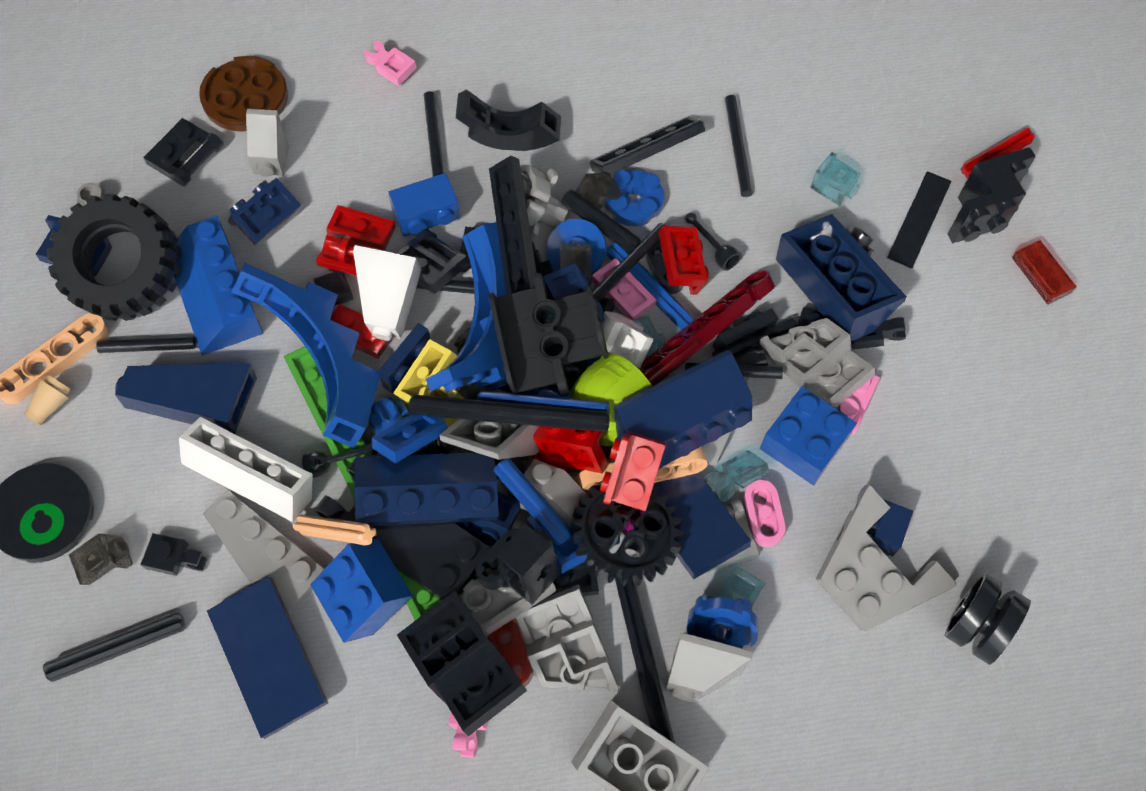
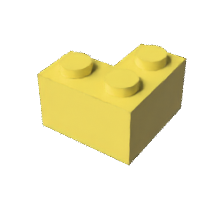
M429 339L393 394L407 405H409V400L413 395L465 399L455 390L446 392L444 387L430 391L426 378L446 368L455 360L457 355ZM439 417L446 422V428H449L458 420L455 418Z

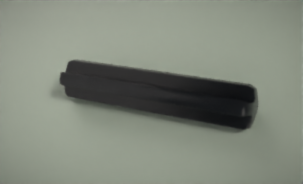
M574 190L567 191L561 200L562 205L581 219L596 225L603 235L628 253L641 242L639 237Z

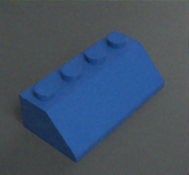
M218 216L188 225L178 236V241L175 243L181 248L182 258L177 259V263L182 266L181 275H174L202 356L262 335L263 333L251 301L232 293L240 271Z

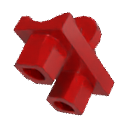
M326 235L323 248L316 258V263L318 266L328 268L329 271H341L357 276L353 253L354 246L379 249L356 243L353 237L350 236L340 239Z

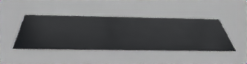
M928 171L926 172L887 256L888 259L911 269L913 268L952 181Z

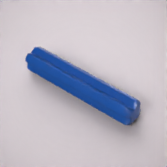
M510 458L502 459L494 467V473L557 545L567 541L572 534V530H570L567 524Z

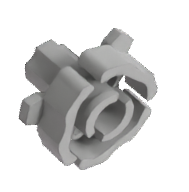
M523 164L521 165V173H523L522 180L532 240L538 236V221L551 227H557L565 221L568 208L562 205L561 201L550 196L551 188L559 177L555 170L550 168L545 173L531 165Z

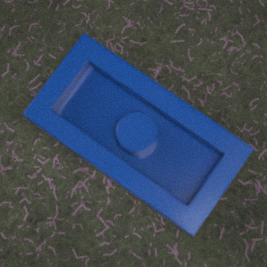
M412 414L373 436L372 448L394 463H397L439 438L440 434L446 430V422L439 417Z

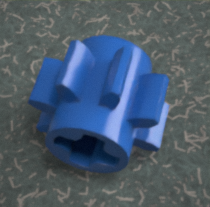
M387 397L377 401L372 406L371 411L373 415L369 416V421L377 435L410 415L402 400L395 403L391 397Z

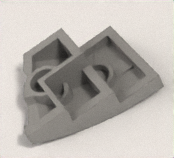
M828 318L814 321L808 326L791 328L788 334L772 339L765 336L760 339L762 348L777 366H783V372L799 388L804 387L834 408L841 405L875 375V367L851 351L850 334Z
M579 584L546 597L515 617L528 645V659L541 687L559 688L566 686L578 690H584L585 687L607 688L608 691L612 692L619 690L606 650Z

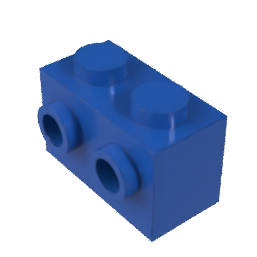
M446 173L388 191L391 209L403 237L410 234H419L424 229L438 225H447L460 218L458 200Z

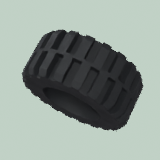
M105 194L104 200L93 196L86 199L87 204L84 206L79 203L75 204L70 208L73 213L68 218L63 215L57 222L61 227L58 232L52 231L49 240L54 242L53 248L47 249V259L54 263V265L48 267L49 273L52 278L58 280L55 286L59 292L67 296V300L75 306L107 320L116 321L118 318L125 321L134 320L137 313L142 316L152 313L151 306L154 304L161 307L167 301L163 297L168 290L173 293L177 286L173 282L174 275L180 276L182 266L177 263V259L182 258L181 248L175 244L178 238L174 231L168 227L169 224L147 205L139 203L134 198L123 196L121 199L116 194ZM131 232L135 234L141 245V257L136 270L121 283L110 286L99 284L92 272V257L97 246L105 238L115 233Z

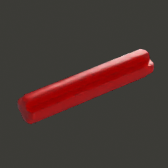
M1029 128L1021 129L963 163L961 173L968 179L976 163L1023 149L1033 142L1035 138L1034 133Z

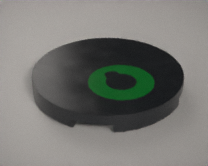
M51 463L31 465L10 475L0 484V550L18 560L27 561L28 563H41L56 559L73 549L85 532L89 521L93 518L94 503L87 484L71 469Z

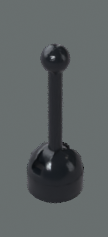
M690 212L686 214L685 221L697 227V230L716 249L715 259L721 269L728 271L736 266L742 257L737 248L731 244L720 245L697 221L695 213Z
M372 442L367 447L330 457L321 450H314L304 453L302 466L304 470L313 474V478L326 474L331 467V463L367 453L376 455L379 452L372 448Z

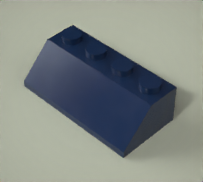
M833 214L781 234L776 255L777 262L824 318H828L850 334L851 342L872 333L905 302L907 296Z
M727 350L614 405L617 438L622 440L627 430L666 442L659 469H661L668 463L686 456L705 444L716 441L719 437L752 421V395L733 354Z
M479 453L409 455L397 463H394L385 456L355 457V522L367 523L369 526L496 521L499 513L497 477L493 471L495 459Z

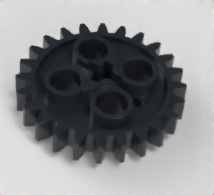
M602 481L599 491L594 487H590L587 494L588 497L581 496L578 504L580 507H575L573 513L575 519L572 520L570 530L575 532L572 535L571 543L580 544L577 547L576 556L587 555L583 566L586 568L595 564L597 566L595 571L596 577L605 571L608 573V583H611L615 576H618L622 586L626 585L629 578H633L636 586H640L643 575L649 582L654 581L656 572L663 576L668 568L667 565L672 566L677 558L675 554H678L682 547L679 541H681L684 535L683 531L678 530L682 519L672 518L677 507H666L669 496L665 495L658 498L656 496L658 487H653L646 511L638 517L633 530L628 531L617 551L611 553L609 550L618 541L620 533L626 530L638 509L614 501L610 505L603 503L606 493L600 491ZM621 505L628 510V512L618 511L615 508V506ZM643 524H651L657 531H650ZM603 530L610 535V537L603 538L596 533V531ZM625 550H635L640 557H631Z

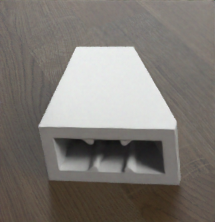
M355 245L353 253L364 323L372 333V336L386 341H390L391 337L402 339L421 273V267L415 257Z

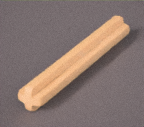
M309 515L297 516V523L293 524L294 531H300L301 535L360 545H370L372 537L376 535L375 528H370L367 523Z

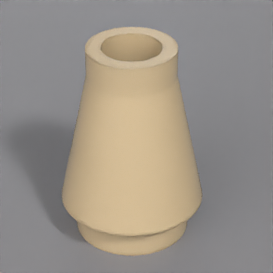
M48 375L44 381L40 380L24 415L41 425L46 418L69 399L67 395L72 389Z

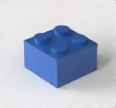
M801 387L765 434L760 450L814 486L846 443L857 422L804 387Z
M378 538L372 539L370 545L348 543L310 584L343 643L374 635L413 596Z

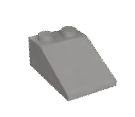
M495 389L492 391L500 393H510L500 389ZM458 419L440 434V441L498 460L536 455L539 449L533 439V435L539 426Z
M612 700L571 761L578 772L607 791H695L709 769L707 765Z

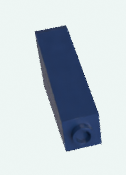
M247 363L127 366L124 375L116 383L115 396L124 408L188 424H193L202 417L235 434L257 377L251 364Z

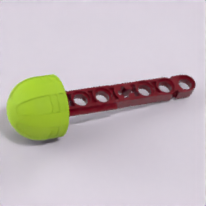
M759 271L744 279L735 289L729 291L643 361L641 368L636 367L622 356L608 353V358L604 359L602 356L578 377L570 391V399L607 402L610 405V424L608 430L603 433L599 440L600 446L613 447L615 438H617L614 405L660 383L754 306L757 300H761L771 292L775 284L769 271Z

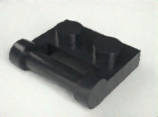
M182 117L143 158L147 165L185 187L191 181L190 176L214 151L218 152L224 146V143L214 133L209 134ZM203 144V146L185 163V165L182 168H179Z
M429 229L421 231L395 253L417 259L421 267L418 284L433 294L439 291L460 271L465 272L471 267L467 252H459L438 239L436 233ZM427 249H433L434 251L438 252L450 261H444L443 259L439 258Z

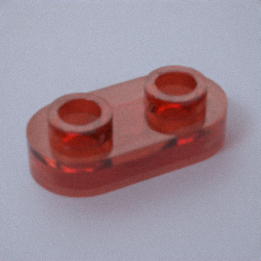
M511 620L489 634V636L512 668L515 666L521 667L522 672L519 679L524 686H527L533 677V668L528 659V650L522 631ZM505 633H510L512 636L511 641L507 644H501V636Z

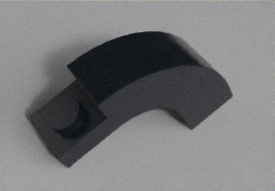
M467 89L458 93L455 118L469 127L468 137L482 145L500 150L528 151L546 147L560 140L561 116L543 102L522 111L508 112L489 106Z

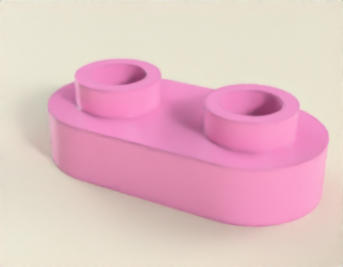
M753 481L747 486L743 496L748 525L755 543L763 547H773L782 540L786 530L778 491L768 481ZM761 496L764 498L765 503L758 504L754 497ZM761 528H769L772 531V535H764Z

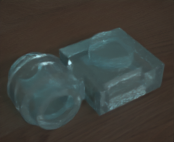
M746 450L723 463V471L709 473L704 481L720 501H728L734 495L735 484L743 489L768 475L769 468L767 462L750 450Z

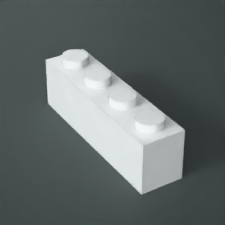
M202 417L197 419L179 436L181 464L292 522L312 501V473Z

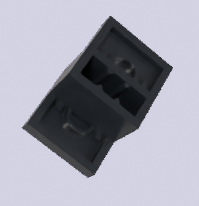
M1030 147L975 164L958 196L962 208L947 233L952 244L963 240L970 242L982 234L989 232L993 234L999 233L1008 227L1010 219L1019 209L1018 206L1026 195L1020 182L1028 173L1029 167L1036 157Z
M456 591L452 592L397 634L427 686L446 703L462 731L467 736H470L527 691L498 646L476 621Z

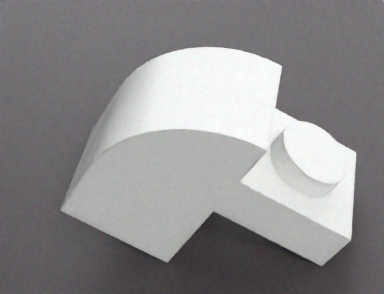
M605 311L603 314L605 321L601 326L608 352L622 356L636 367L641 368L654 338L643 333L644 327L624 315Z

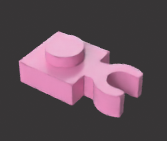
M379 41L373 42L377 53L364 51L366 62L375 65L377 73L397 86L417 69L415 60L395 47L389 52L386 51L384 44Z

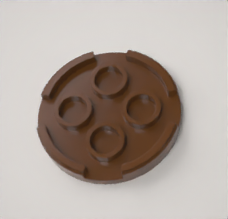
M256 56L233 57V61L227 62L218 68L213 67L204 77L199 91L200 102L207 117L217 126L231 131L244 132L247 131V109L277 110L279 115L284 110L288 100V88L284 76L275 67V64Z

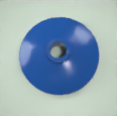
M570 219L564 221L551 232L546 245L547 260L551 262L554 271L576 263L580 272H583L588 278L600 269L605 260V238L600 229L587 220ZM581 245L583 247L582 255L575 256L574 249Z

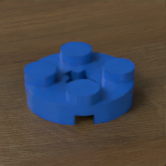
M619 170L615 172L605 189V208L615 216L616 221L623 225L636 227L648 224V221L655 216L657 217L663 208L664 190L660 184L659 177L656 174L640 170ZM637 194L641 198H638L637 202H631V197H628V195Z
M704 595L696 599L695 606L689 611L687 621V633L689 635L741 649L750 642L752 647L758 638L759 621L756 614L752 611V604L746 599L738 598L733 600Z

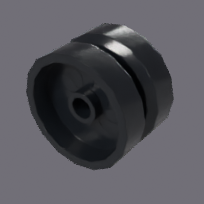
M984 573L962 598L944 636L960 647L967 645L975 637L972 645V654L988 665H991L1003 653L1019 630L1028 613L1031 600L1015 590L1007 592L999 600L1003 590L1002 582L988 573Z

